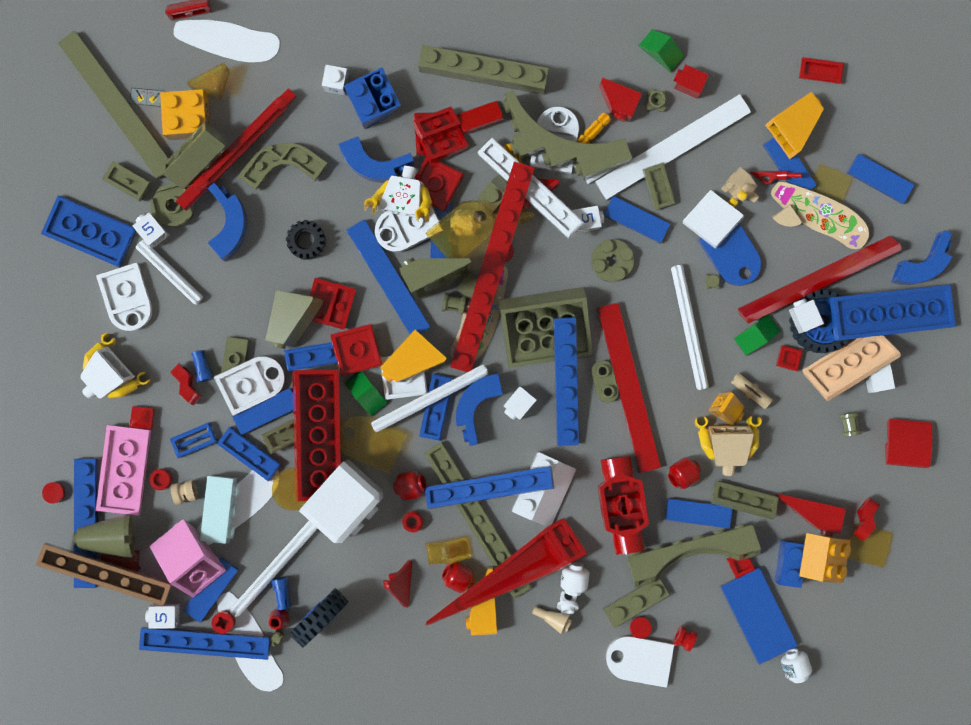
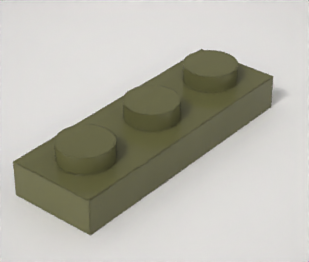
M716 481L713 487L711 503L773 520L776 517L779 497Z
M658 578L654 583L639 586L607 605L603 610L613 627L616 628L668 597L669 593L660 578Z

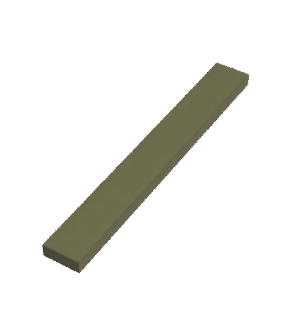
M73 31L58 42L59 46L155 177L160 179L164 176L162 174L163 164L169 159L78 33Z
M443 442L424 452L443 484L466 480ZM479 501L456 505L495 568L512 556ZM529 583L510 591L515 599L530 590L532 586Z

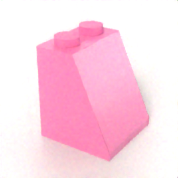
M183 519L149 547L169 583L189 596L194 597L223 574L226 569L205 541H200L201 535L196 528Z

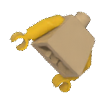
M704 416L705 424L701 426L697 423L696 418L694 424L700 429L698 435L701 448L709 459L714 460L716 466H723L722 474L725 476L735 475V466H745L747 460L759 448V430L757 427L762 423L760 417H757L756 425L752 423V416H750L746 420L747 426H709L708 430L706 429L708 419Z

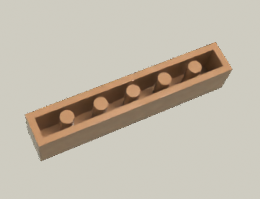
M47 542L43 544L36 562V566L162 606L165 604L172 585L168 581Z

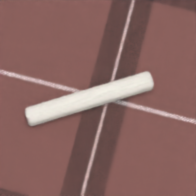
M144 240L137 244L136 249L193 304H198L203 299V296L157 251L148 246Z

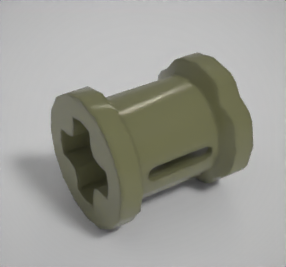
M445 293L442 312L449 310L463 315L466 296L461 298Z
M859 412L839 415L843 422V436L862 434V431L859 430L857 418Z

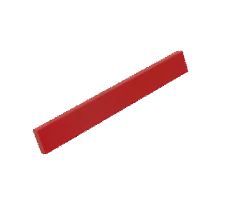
M888 236L738 308L739 315L749 324L810 293L818 291L901 250L900 243L891 236Z
M614 303L598 307L597 311L639 473L659 469L661 466L619 304Z

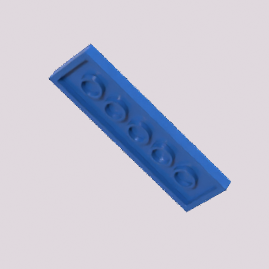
M951 285L829 298L834 341L956 327Z

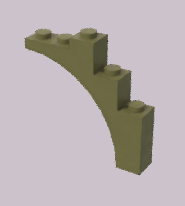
M513 90L505 93V100L502 101L506 113H511L513 120L510 123L514 133H519L512 137L513 143H510L514 156L518 154L520 160L544 151L542 158L546 166L550 165L551 170L575 161L576 164H573L577 176L581 175L583 180L631 162L632 155L625 138L598 144L578 143L560 138L542 128L527 114L520 105Z

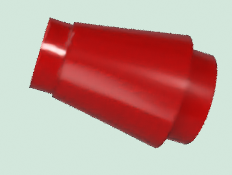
M277 609L271 611L268 616L269 627L274 630L286 628L289 624L288 613L285 610ZM273 619H278L279 625H277L276 622L273 621Z

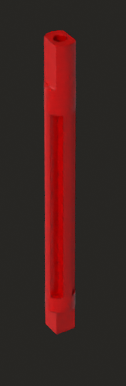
M287 88L280 97H277L208 169L176 200L177 204L187 211L208 190V187L215 183L288 108L296 98V95Z

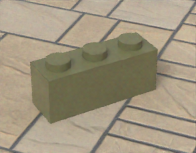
M205 121L163 164L162 174L182 190L187 185L190 186L197 179V175L201 171L208 169L211 160L224 152L226 148L225 137Z

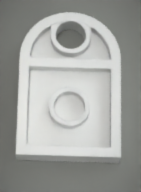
M552 107L540 115L537 123L542 128L560 138L577 142L579 124L577 118L570 110L563 107ZM556 113H561L565 116V121L558 124L553 120V116ZM544 151L531 155V167L566 174L572 173L573 162L551 170L550 165L546 166L542 158Z
M431 205L429 222H426L425 217L417 222L415 217L388 212L383 213L377 220L375 235L379 244L391 252H403L443 232L444 229ZM385 230L392 231L393 236L389 241L382 239V234Z
M139 263L96 275L111 322L119 329L126 331H136L146 326L152 316V304ZM132 314H136L139 318L138 323L134 326L128 323V318Z
M258 356L214 376V379L232 415H235L275 396L283 386L284 373L280 364L274 359L267 356ZM275 367L278 369L279 373L275 379H269L266 376L268 368Z
M621 636L613 640L606 652V662L610 671L620 679L667 688L674 645L673 643L646 638L639 639L634 636ZM620 650L623 652V658L617 662L611 659L612 652Z

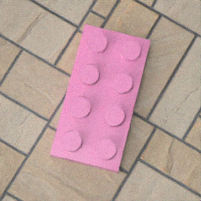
M107 425L96 511L141 515L151 430Z

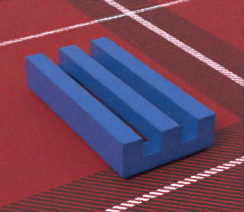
M211 422L170 438L177 459L218 442L215 432L211 427ZM207 428V433L177 445L176 441ZM210 436L211 440L180 453L179 449Z

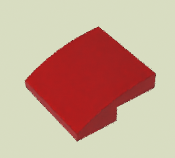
M452 106L413 120L416 133L429 163L468 149L469 145L460 130L461 123Z
M314 278L309 296L323 300V305L312 321L345 330L356 289Z
M889 419L887 421L888 442L885 444L886 465L929 468L932 453V423Z

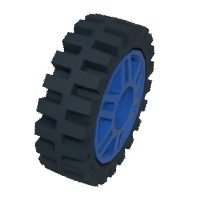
M818 290L799 299V301L806 299L807 302L814 300L820 316H823L827 321L825 327L817 326L806 332L798 333L792 317L789 318V323H791L790 331L793 332L792 336L794 340L798 341L800 346L813 353H830L842 348L849 342V339L834 341L829 298L841 297L843 295L837 294L835 291Z
M334 588L289 634L302 648L305 647L336 617L349 601L340 591Z

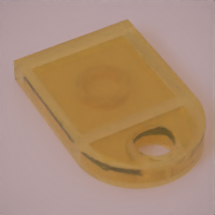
M469 200L455 207L428 229L425 234L446 258H463L490 236L494 226V217L491 210L484 203ZM476 211H483L486 214V219L479 221L475 218L474 213Z
M363 416L351 417L344 421L340 426V449L342 452L353 459L390 474L407 434L389 426L379 432H375L371 425L374 420ZM347 427L355 430V436L351 440L346 439L343 435V431Z

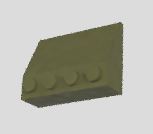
M411 258L403 262V267L399 268L414 299L417 300L469 274V272L471 273L472 263L470 258H421L417 260Z
M583 287L499 300L509 368L554 361L553 318L558 317L576 318L577 357L593 355L587 299Z

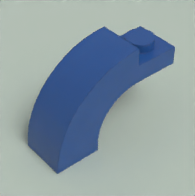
M945 230L938 232L929 255L923 262L911 263L906 260L898 262L891 282L899 285H913L925 282L939 275L952 258V256L945 254L951 246L952 240L950 238L952 233Z

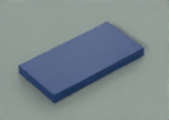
M58 195L41 234L121 268L136 230L132 226Z
M757 567L755 568L756 570L737 579L735 578L721 585L720 588L757 663L760 665L798 645L760 568Z

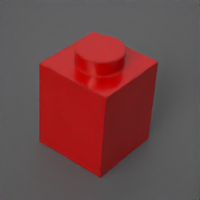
M685 64L682 70L678 69L673 81L677 82L674 89L697 99L709 74Z

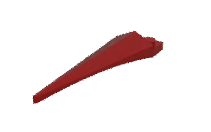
M562 518L542 530L487 576L430 618L426 625H431L563 570L585 557L587 552L565 518Z

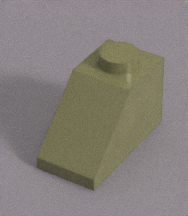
M498 174L477 197V202L492 215L500 208L507 181Z

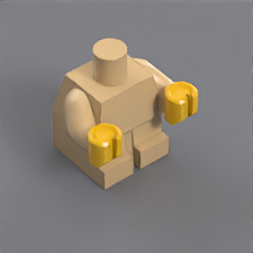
M741 167L732 173L721 188L724 192L728 191L731 193L732 197L727 203L732 207L738 204L737 200L744 201L749 198L754 203L759 198V195L754 192L757 187L751 175Z

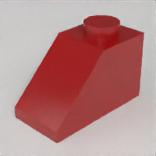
M602 77L599 88L610 114H613L614 118L619 121H630L642 93Z

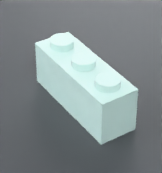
M215 475L207 476L200 541L226 544L230 542V539H233L235 526H232V519L237 514V505L234 502L235 496H238L240 489L237 478Z

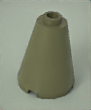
M125 514L79 527L77 532L73 533V544L77 545L79 550L132 557L135 550L132 514Z

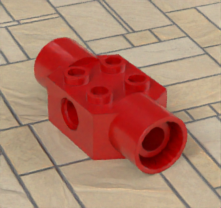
M621 456L600 460L604 481L597 488L603 527L606 531L612 533L615 554H631L644 551L642 529L649 524L643 483L641 480L633 477L630 456Z

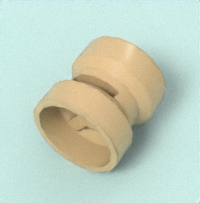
M194 480L186 481L184 484L176 483L171 485V495L175 505L183 504L187 500L190 502L198 500V492Z

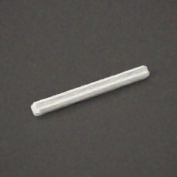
M676 265L671 268L695 383L698 390L707 389L709 385L684 268L682 265Z
M481 365L376 419L371 425L375 432H379L487 376L488 371L484 365Z
M308 521L230 608L229 612L234 617H239L318 528Z

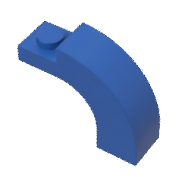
M359 137L339 143L340 150L350 168L359 176L373 182L384 183L391 176H396L395 172L403 173L404 166L411 167L415 165L411 153L386 162L373 160L365 153Z
M213 183L208 189L224 208L226 221L222 231L211 239L208 244L221 260L226 261L237 252L245 239L247 215L241 200L235 194L228 199L230 193L223 185L219 187Z
M498 374L489 375L475 381L465 390L459 400L456 410L457 427L466 426V429L462 430L464 441L469 442L470 446L478 444L473 421L476 407L487 398L503 395Z

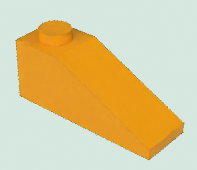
M725 392L718 394L708 411L727 424L733 425L742 419L744 405L735 394Z
M488 566L485 576L493 571V566ZM495 598L471 607L470 617H466V629L471 630V636L497 634Z

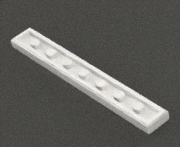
M739 94L633 158L631 162L618 167L600 178L595 183L605 200H608L644 178L642 169L664 162V165L747 116L751 111Z

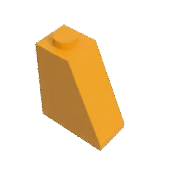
M812 92L776 115L766 124V127L789 159L802 150L824 110L821 101Z
M414 330L380 367L383 370L381 375L390 383L393 380L398 383L445 363L447 358Z

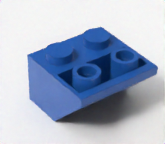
M383 67L344 85L364 129L383 121L401 107Z

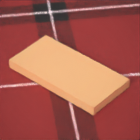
M884 335L856 338L802 371L805 377L828 402L898 359L901 355Z

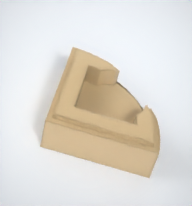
M788 205L772 216L777 223L783 226L792 227L802 223L791 205Z

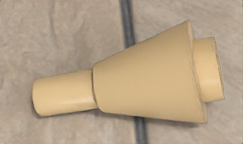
M535 606L532 614L545 619L544 621L560 634L563 631L568 632L572 620L569 619V614L546 611Z

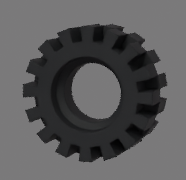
M304 220L302 222L297 221V224L290 226L291 229L287 231L286 245L297 258L312 260V258H317L318 254L324 251L326 236L318 224L313 221ZM304 232H309L314 236V243L309 248H302L298 243L300 234Z

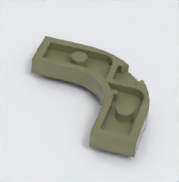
M282 143L269 145L253 156L238 177L257 191L269 173L277 167L283 165L293 166L314 181H317L328 166V163L298 144Z

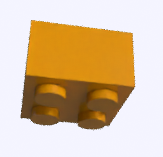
M203 89L160 92L163 135L168 140L188 139L205 121L210 125L208 95Z
M806 533L799 576L822 582L844 583V579L847 576V559L851 553V540Z

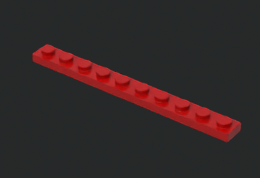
M513 162L453 356L451 368L464 372H469L473 368L535 169L534 167Z

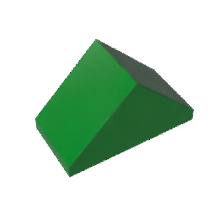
M653 29L638 45V47L670 73L684 57V54L671 36Z
M768 314L733 339L745 356L769 342L781 330Z
M363 371L358 372L345 382L354 398L370 416H373L388 403Z

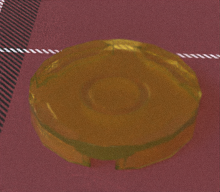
M288 468L281 471L275 477L272 484V496L281 508L292 511L301 509L307 501H295L294 468Z

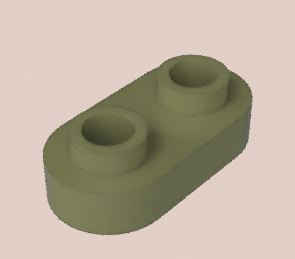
M598 361L591 369L597 397L605 403L613 402L618 396V387L613 368L607 361ZM604 367L606 374L600 375L599 368ZM605 388L611 389L612 393L610 396L604 394Z

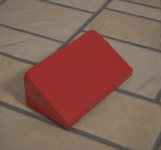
M189 0L167 5L165 10L166 15L171 21L212 12L209 0Z
M497 101L457 114L463 135L502 122L504 119Z

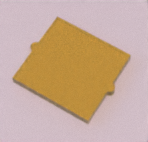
M819 164L813 178L817 186L810 191L842 203L852 178L838 172L837 169L833 170Z
M874 529L865 541H861L852 534L851 539H849L851 540V553L848 559L884 568L887 553L890 552L888 548L892 534Z

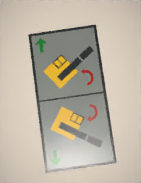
M131 88L130 104L161 107L160 92L164 91Z

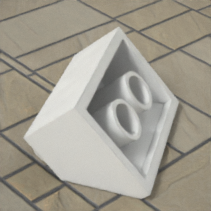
M537 452L529 470L552 467L555 489L518 495L512 507V512L548 527L552 525L576 469Z

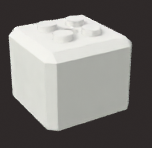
M346 460L339 465L302 506L299 512L332 542L342 543L350 535L354 537L363 528L364 524L362 521L365 518L367 520L371 519L379 510L376 506L383 499V490L350 460Z

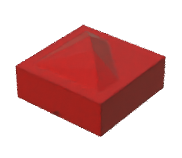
M132 406L129 428L152 430L155 409Z

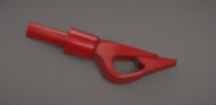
M788 170L750 171L751 174L768 185L772 184L775 179L802 178V173H788ZM762 176L770 177V180L766 181Z

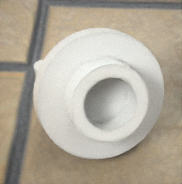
M562 591L557 608L564 614H573L579 608V605L576 603L577 596H572L571 600L565 599V592Z

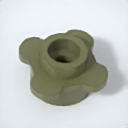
M649 90L647 92L648 101L645 104L646 109H656L659 112H663L666 109L667 93L665 91Z

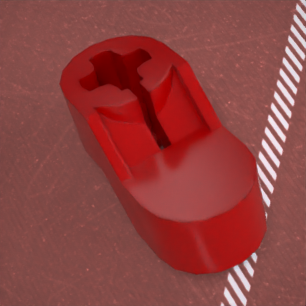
M178 363L170 373L180 382L179 395L194 406L202 395L192 386L193 374L182 364Z
M868 497L857 510L860 523L852 534L861 541H865L876 528L873 515L880 504L871 497Z

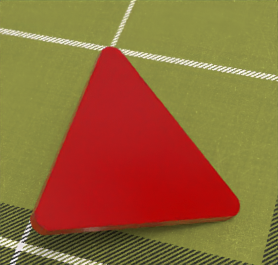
M408 560L396 574L390 573L389 580H383L384 588L405 608L409 606L412 574L411 560Z

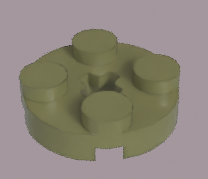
M167 184L160 187L156 191L154 198H152L150 205L155 219L169 227H179L191 220L194 216L195 203L187 211L179 204L175 211L167 207L170 205L171 200L177 203L176 200L186 189L182 190L176 184Z
M604 240L597 245L591 255V265L594 273L598 278L606 282L622 280L628 276L633 268V251L620 240ZM616 256L618 264L609 266V261L606 260L607 257Z

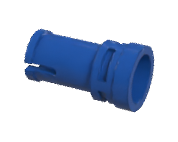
M205 350L192 352L191 356L193 357L196 369L197 383L214 379L212 372H210L211 368L208 367Z
M278 577L272 579L277 610H283L286 607L291 608L288 593L289 578Z

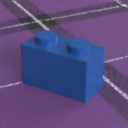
M780 540L775 583L802 588L803 577L799 575L804 543Z

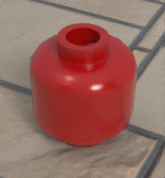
M682 458L670 466L668 478L675 488L687 489L700 480L701 468L695 460Z
M417 471L400 473L396 478V482L393 483L395 494L405 501L422 497L425 487H427L425 477Z
M455 561L452 564H447L442 573L445 587L458 593H463L470 589L475 582L472 568Z

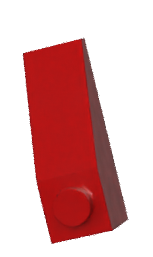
M783 494L777 495L779 500L814 528L819 529L820 534L833 537V533L841 534L845 508Z

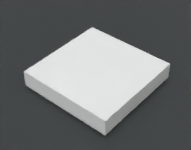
M710 190L683 220V224L716 249L744 218V215Z
M390 356L381 357L382 363L384 364ZM425 371L398 383L394 380L390 383L382 376L385 400L420 396L428 393Z

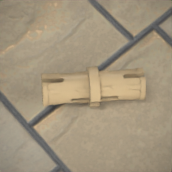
M738 373L732 379L731 384L745 393L747 399L751 398L764 410L773 401L772 398L758 388L759 386L756 383L752 384L741 373Z

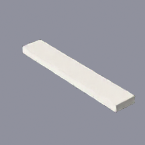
M491 138L477 153L508 182L513 162L518 161L495 139ZM532 175L525 199L570 239L584 225V222Z

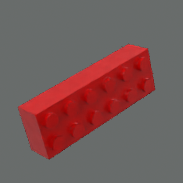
M295 370L292 372L295 501L297 502L308 501L341 464L338 370Z

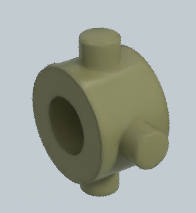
M719 274L705 275L706 289L720 288Z
M283 630L275 631L270 641L272 646L279 645L284 636Z

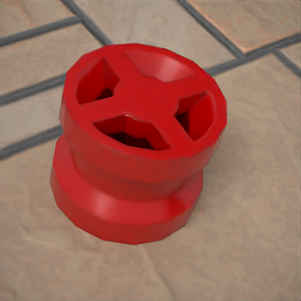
M222 610L212 618V628L219 634H225L235 626L236 617L229 610Z
M681 625L674 636L673 645L682 646L685 651L690 652L696 642L698 632L694 630L689 631L685 626Z

